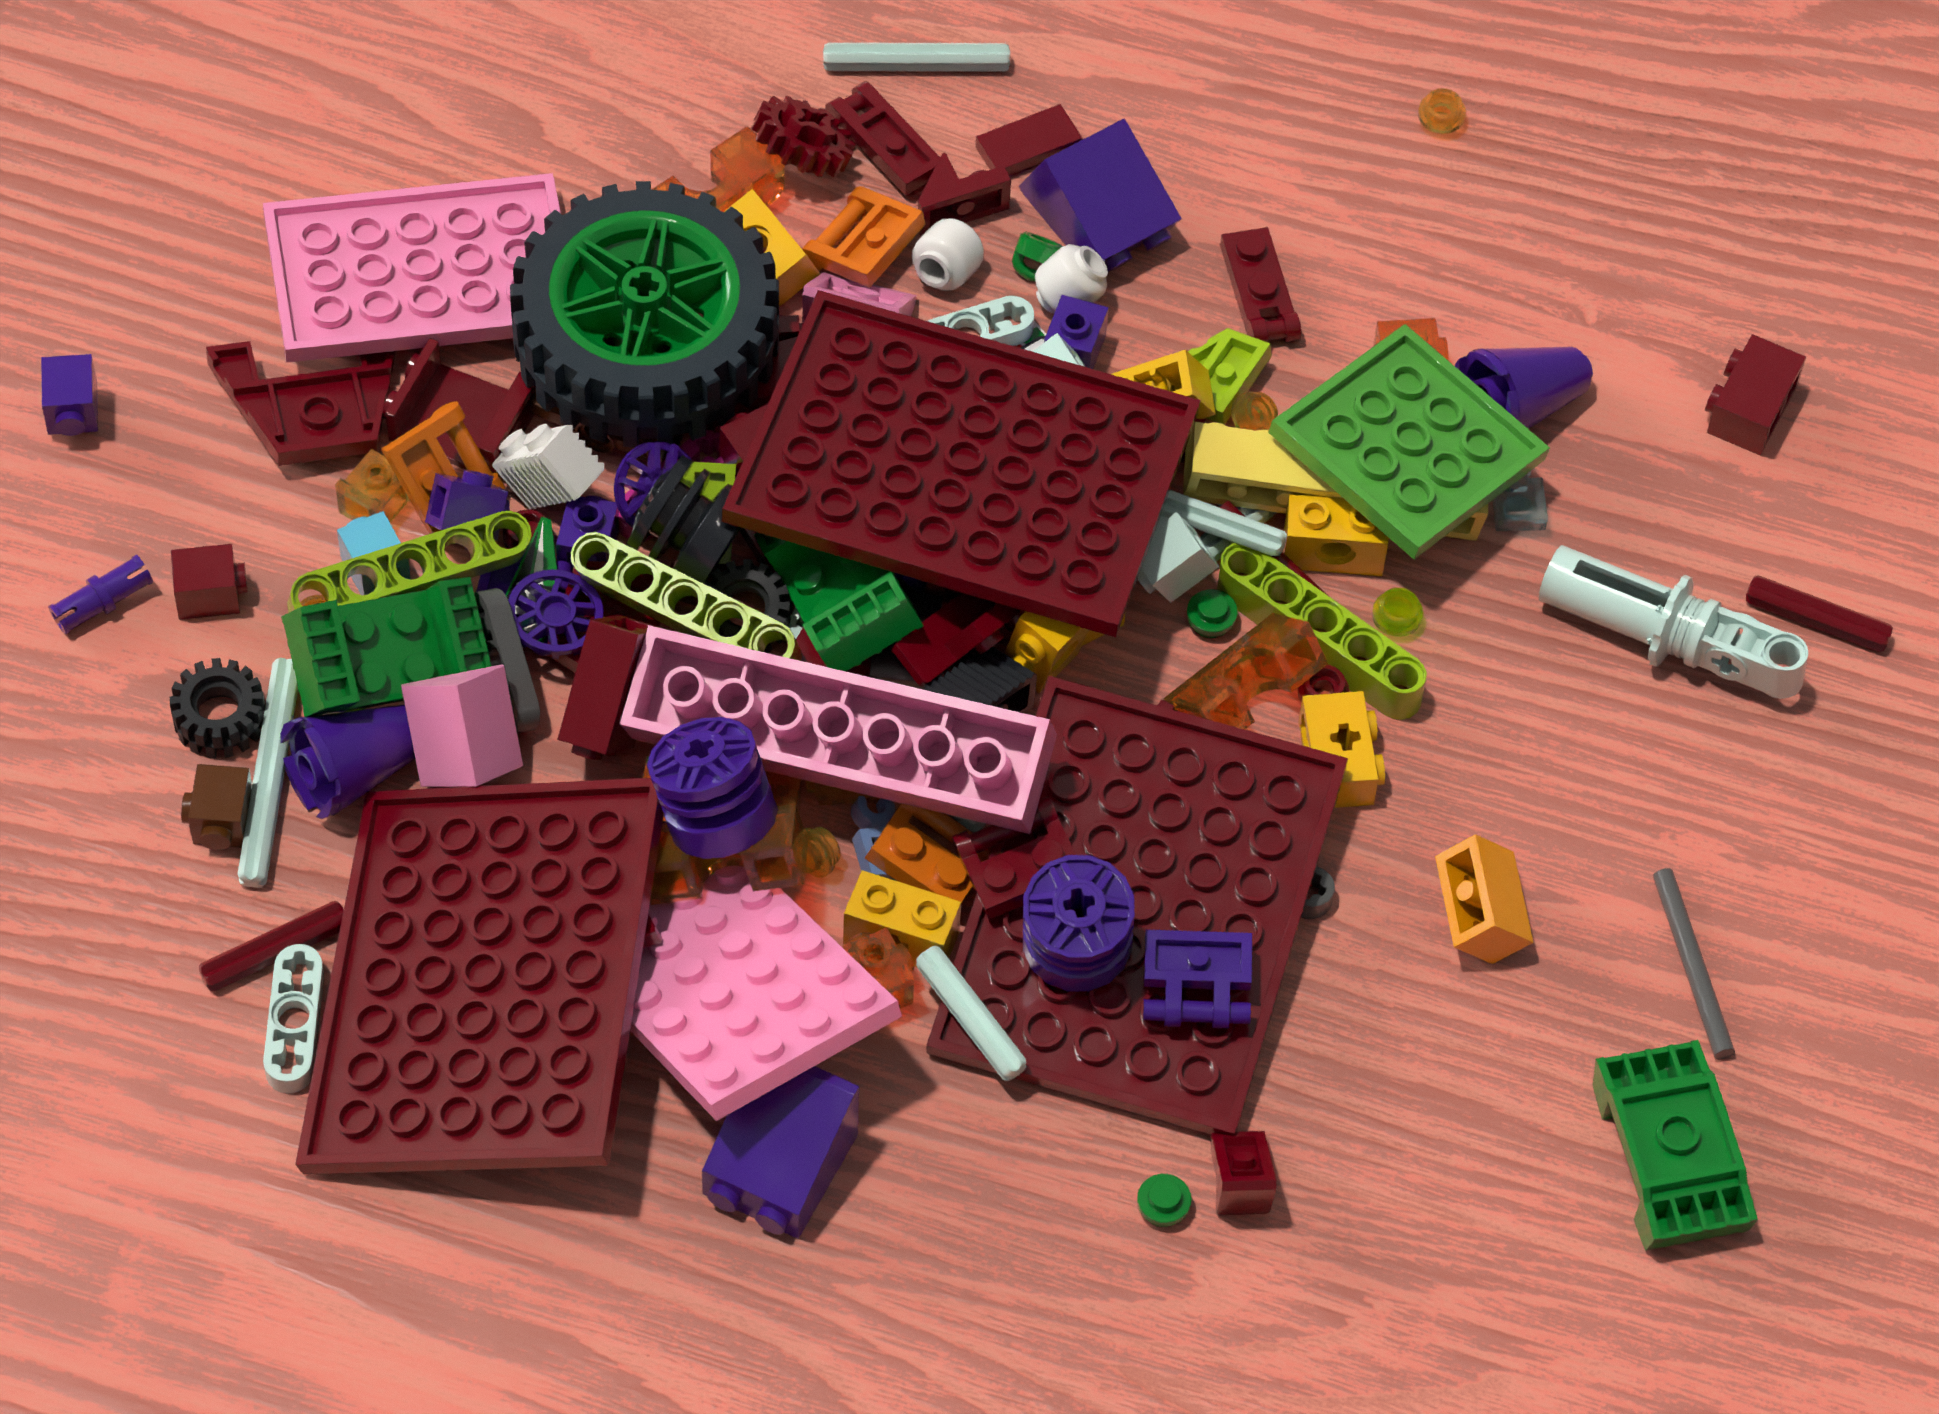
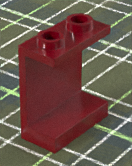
M429 338L420 354L415 353L409 360L405 371V380L398 392L393 390L385 401L383 418L387 422L388 439L391 442L432 417V414L440 407L456 401L465 414L463 422L492 473H498L493 468L492 463L502 453L499 450V446L513 432L519 429L525 432L535 415L531 413L530 402L534 396L536 386L527 388L520 371L511 387L506 389L442 365L439 341ZM447 432L438 436L437 440L450 463L467 470Z

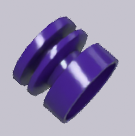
M724 717L700 718L678 726L663 736L651 750L647 768L659 803L662 805L673 842L685 854L703 859L727 857L745 851L762 840L774 825L778 808L752 731L740 721Z
M1066 855L1045 864L1032 876L1023 897V952L1030 968L1047 984L1065 991H1091L1109 984L1124 970L1132 952L1134 930V894L1126 877L1111 863L1091 855ZM1073 909H1081V913L1085 917L1077 918Z

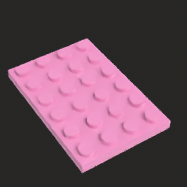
M553 173L263 203L265 228L286 363L424 348L429 338L439 341V346L513 338L510 285L514 284L513 267L518 256L526 258L524 242L532 231L541 235L545 233L544 218L554 210L561 213Z
M747 856L742 859L737 857L727 858L718 863L714 869L715 873L697 883H680L671 889L668 897L658 900L655 898L650 901L648 914L661 935L662 943L643 948L630 1028V1031L716 1121L902 1017L898 1000Z

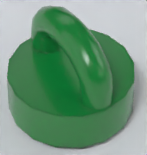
M1021 233L1012 256V265L1020 276L1026 280L1036 282L1035 274L1037 270L1026 266L1024 263L1025 256L1044 263L1063 246L1034 233Z

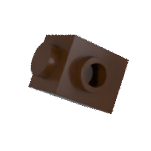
M197 764L192 793H184L181 807L182 823L189 824L193 844L203 845L213 850H224L229 847L242 848L252 789L249 768Z

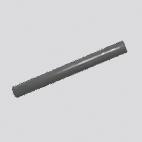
M1670 868L1661 869L1654 873L1653 878L1714 1057L1716 1059L1728 1058L1735 1053V1049L1674 872Z

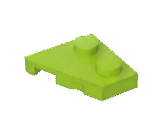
M1227 328L1209 338L1205 345L1188 351L1209 371L1216 415L1207 417V419L1226 424L1272 357L1270 343Z

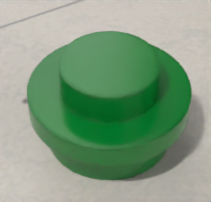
M1208 589L1200 591L1190 599L1187 606L1189 624L1197 634L1205 638L1223 636L1233 628L1237 620L1238 610L1235 601L1228 594L1220 590Z
M1157 1174L1146 1179L1140 1186L1137 1195V1206L1141 1215L1151 1224L1159 1227H1169L1182 1221L1189 1213L1191 1193L1188 1186L1180 1178L1170 1174Z

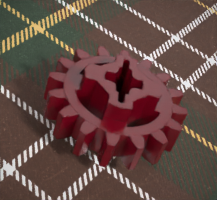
M771 96L769 102L763 101L751 127V130L758 133L755 140L768 145L765 152L773 155L777 161L785 166L792 164L797 166L800 173H814L819 178H822L824 172L832 177H836L839 171L844 172L854 154L853 150L856 146V143L849 140L852 135L851 132L840 129L841 121L835 119L830 112L823 108L816 109L810 107L808 101L793 100L790 96H785L783 101L775 96Z

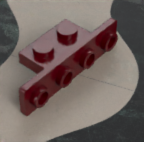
M961 592L922 622L924 627L919 630L915 629L901 638L902 640L894 643L891 649L916 683L923 687L974 648L979 655H982L1004 638L998 629L1005 625L1009 632L1013 631L1019 617L1026 611Z

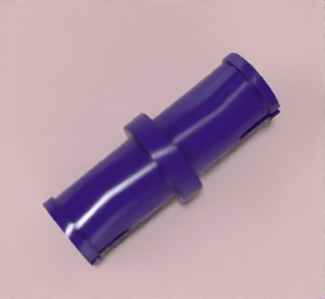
M134 555L132 559L100 578L97 575L86 579V586L61 601L49 605L48 608L54 620L70 610L75 611L59 621L57 625L66 635L70 630L102 611L105 614L111 613L116 610L115 604L146 585L152 584L153 579L148 569L132 579L127 578L145 565L140 557Z

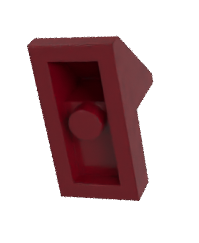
M942 153L918 200V209L923 211L926 224L919 231L920 237L932 225L942 219L952 218L966 223L1008 210L1010 208L1011 178L1005 167L1000 166L987 171L979 170L968 177L959 179L947 154Z
M1265 1131L1236 1132L1235 1136L1211 1132V1155L1216 1173L1217 1215L1269 1213L1277 1190V1179Z

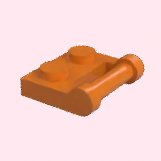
M857 186L847 197L848 204L816 240H809L802 250L818 271H821L823 268L870 288L926 224L923 211L868 188ZM861 217H864L858 223V225L850 232V234L842 241V243L835 249V246L851 230V228L858 222V220Z
M456 401L440 407L432 414V417L381 449L430 534L441 531L425 522L435 474L458 477L437 440V437L447 432L467 470L493 476L492 484L505 490V485L499 474L491 472L463 422L465 414Z
M900 803L865 856V859L898 882L958 900L962 903L973 885L961 859L908 821L911 816H914L951 843H953L951 836L967 830L968 834L973 832L947 814ZM992 847L977 853L981 862L989 858Z

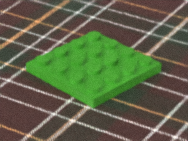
M1406 324L1273 419L1268 432L1413 559H1416L1542 463L1550 449L1547 444Z

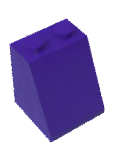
M1125 118L1045 159L1019 185L1023 195L1065 246L1072 244L1080 247H1090L1103 259L1108 272L1129 262L1133 258L1130 251L1142 245L1145 246L1147 251H1150L1170 240L1172 235L1169 230L1182 219Z
M814 1066L728 1114L702 1169V1194L706 1195L713 1205L724 1211L734 1212L737 1210L754 1218L768 1232L777 1235L786 1233L799 1239L858 1136L859 1086Z

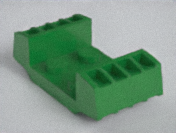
M757 532L754 534L765 557L774 570L782 577L783 584L787 586L789 595L805 623L802 626L828 668L846 672L856 665L859 666L862 664V661L872 655L882 652V649L892 643L902 640V637L915 629L919 630L924 627L894 572Z
M471 577L439 581L423 591L338 606L337 600L297 608L281 616L293 662V670L296 675L298 691L300 692L304 709V717L347 712L404 701L401 684L491 667Z
M1699 1040L1677 1045L1671 1044L1661 1048L1645 1049L1644 1051L1629 1054L1623 1053L1608 1058H1597L1594 1068L1593 1089L1602 1120L1614 1118L1640 1199L1634 1222L1645 1251L1749 1231L1758 1221L1747 1182L1746 1167L1715 1074L1709 1069Z

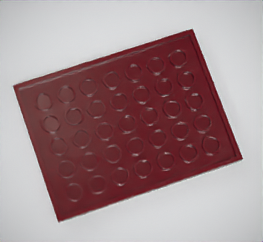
M818 290L722 508L721 522L1116 638L1198 416L1201 400Z
M1049 676L1036 716L1050 719L1057 737L1040 799L1046 796L1050 797L1076 855H1091L1107 861L1126 877L1134 894L1132 952L1124 970L1109 984L1091 991L1062 990L1044 982L1030 968L1023 952V906L989 920L976 894L953 965L1026 1058V1069L1014 1079L1210 1135L1211 1132L1235 1136L1345 775L1348 758ZM1041 826L1032 830L1030 834H1022L992 847L988 859L1046 835L1044 827ZM1073 909L1077 918L1085 917L1082 915L1081 909ZM1146 930L1252 933L1251 990H1230V1002L1251 1003L1250 1024L1229 1023V1029L1212 1028V1023L1181 1022V1027H1164V1021H1144V999L1165 1000V988L1144 987ZM1182 988V1000L1213 1001V989ZM941 1000L926 1045V1053L997 1073Z
M651 778L370 791L366 793L295 1163L302 1174L609 1166L664 815Z

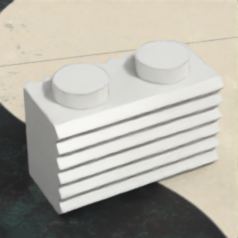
M542 424L529 434H525L522 429H519L501 443L499 450L502 453L492 463L493 468L530 510L533 507L535 509L537 507L560 504L561 502L575 501L604 471V463L598 462V455H592V448L585 447V440H579V433L573 432V425L550 428L547 424Z

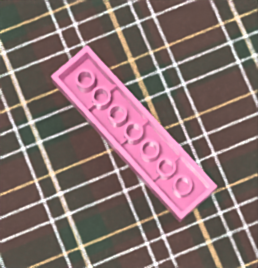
M649 625L620 721V725L632 739L657 744L663 736L678 726L700 718L724 717L737 720L752 731L764 771L1030 834L1057 737L1050 719Z

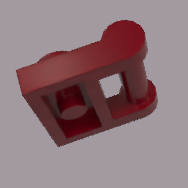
M1049 796L1039 799L1031 829L1032 831L1043 826L1047 834L981 862L977 853L1025 833L990 825L971 834H968L967 830L951 836L961 862L989 920L1023 906L1024 893L1032 876L1045 864L1066 855H1076Z

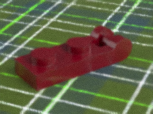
M865 81L854 87L852 95L847 98L837 97L825 105V110L830 112L835 119L841 121L839 128L851 132V138L905 196L927 184L940 156L869 82ZM860 111L864 112L860 116L857 114Z
M1264 227L1221 234V251L1247 335L1267 343L1269 340L1283 338L1285 343L1301 340L1302 333L1297 312H1294L1269 228ZM1277 318V320L1265 322V319Z

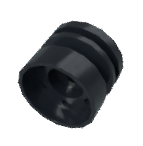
M682 455L673 467L660 475L635 515L633 529L626 545L638 551L651 533L658 540L651 550L649 557L658 560L671 546L679 551L673 569L704 584L741 527L721 522L722 508L732 485L727 484L712 500L703 494L710 480L711 472L704 469L692 486L687 485L683 481L694 461Z

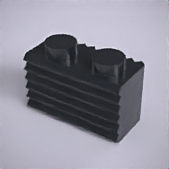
M992 646L982 655L976 653L974 655H967L961 660L957 668L953 667L951 672L947 671L944 677H935L924 686L923 690L1024 713L1034 706L1037 674Z

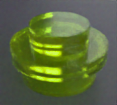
M1392 588L1376 599L1373 605L1372 618L1377 628L1383 633L1390 636L1403 637L1414 633L1420 627L1423 618V608L1413 592L1405 588Z

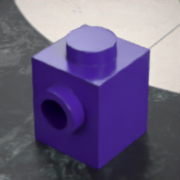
M1061 295L1044 342L1058 333L1077 353L1085 367L1094 369L1106 337L1109 307Z
M92 354L41 357L42 409L48 435L62 434L75 436L84 432H98L97 379Z
M464 470L462 478L436 473L425 522L439 530H444L501 511H510L507 499L508 491L492 484L493 476L485 473ZM500 529L493 532L495 541L498 540Z
M599 496L579 497L575 501H567L556 542L557 561L568 562L572 565L573 571L574 565L571 562L573 544L586 533L597 532L617 540L619 535V510L616 502L607 501ZM597 552L591 555L588 561L608 562L609 553Z

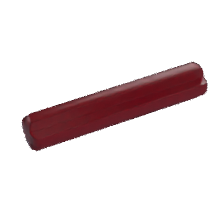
M1759 575L1754 576L1746 593V601L1752 605L1878 652H1883L1886 649L1892 635L1893 627L1886 622Z
M332 901L202 962L199 965V972L205 986L209 991H217L274 964L278 954L288 946L295 944L312 946L339 933L344 909L338 901Z

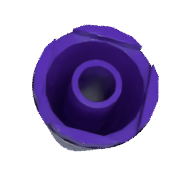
M1575 347L1475 349L1468 352L1467 356L1459 358L1455 364L1457 369L1528 429L1586 393L1593 376L1590 360Z
M405 705L299 717L283 724L280 734V743L289 741L291 755L283 758L291 785L307 810L315 807L320 810V813L316 816L320 819L336 815L415 759Z

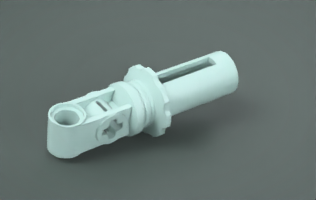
M1561 545L1556 550L1547 567L1539 591V601L1651 645L1648 652V660H1650L1649 664L1658 667L1668 654L1675 655V657L1680 659L1683 658L1684 665L1692 668L1700 666L1724 679L1740 682L1779 699L1790 698L1796 695L1803 686L1809 652L1802 638L1761 623L1747 614L1723 608L1722 603L1716 600L1709 599L1705 602L1703 599H1697L1693 596L1694 582L1690 576L1683 575L1678 584L1672 589L1564 545ZM1777 664H1784V665H1787V666H1789V667H1782V666H1779V665H1777Z

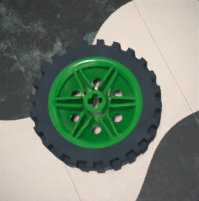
M636 181V190L618 192L617 184L602 187L601 197L590 201L585 194H581L570 200L571 211L562 215L557 210H554L544 218L545 233L543 235L535 231L530 233L524 242L526 258L520 256L516 258L513 267L514 284L510 285L514 351L516 361L520 362L521 377L526 387L536 386L537 402L545 411H549L555 406L559 408L561 424L573 425L574 430L581 423L589 427L591 439L603 443L608 434L623 437V447L635 448L639 445V439H657L660 442L673 444V436L689 433L692 441L706 436V425L717 421L721 426H724L730 418L735 416V406L739 402L749 408L758 398V381L765 384L768 383L773 372V356H778L779 280L776 279V267L772 253H763L762 235L756 227L744 231L743 214L735 208L730 207L725 212H722L716 208L715 196L706 192H702L698 199L685 195L684 185L670 183L668 191L651 190V181ZM611 338L616 347L607 345L604 340Z

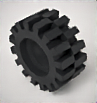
M743 559V565L736 566L735 561L726 563L727 569L721 572L717 568L711 573L713 579L710 583L705 580V585L731 598L740 592L749 591L756 593L765 602L764 614L789 627L793 611L787 586L783 584L782 577L776 571L774 573L770 572L768 565L761 562L758 567L753 565L752 560ZM728 619L720 626L719 635L732 637L738 634L742 626L736 625ZM775 641L766 646L764 653H769L773 650L772 644Z
M212 658L211 668L205 669L203 661L194 664L196 674L192 675L187 669L180 674L181 683L175 681L171 688L173 696H170V708L175 732H178L179 740L184 746L189 743L191 752L197 755L205 747L207 758L216 759L217 750L224 749L225 758L234 756V746L238 745L242 753L250 748L248 737L256 742L260 738L265 701L261 683L258 677L253 679V673L250 668L245 665L239 671L238 661L229 659L227 668L222 667L221 658ZM216 697L231 698L238 704L237 710L232 715L223 719H207L198 712L199 707L204 702Z

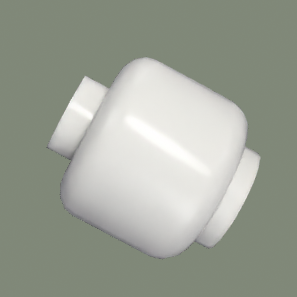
M952 218L942 219L932 225L916 242L912 251V262L919 278L928 286L943 291L955 290L963 285L978 270L984 258V248L977 233L966 223Z
M1072 244L1061 247L1041 264L1036 271L1037 299L1050 313H1055L1061 295L1095 303L1104 295L1107 288V266L1100 255L1090 247H1080Z

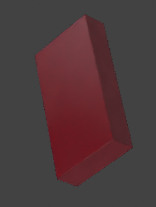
M1058 104L976 136L975 147L990 170L1004 166L1009 176L1041 164L1045 159L1076 144L1083 138L1062 105Z

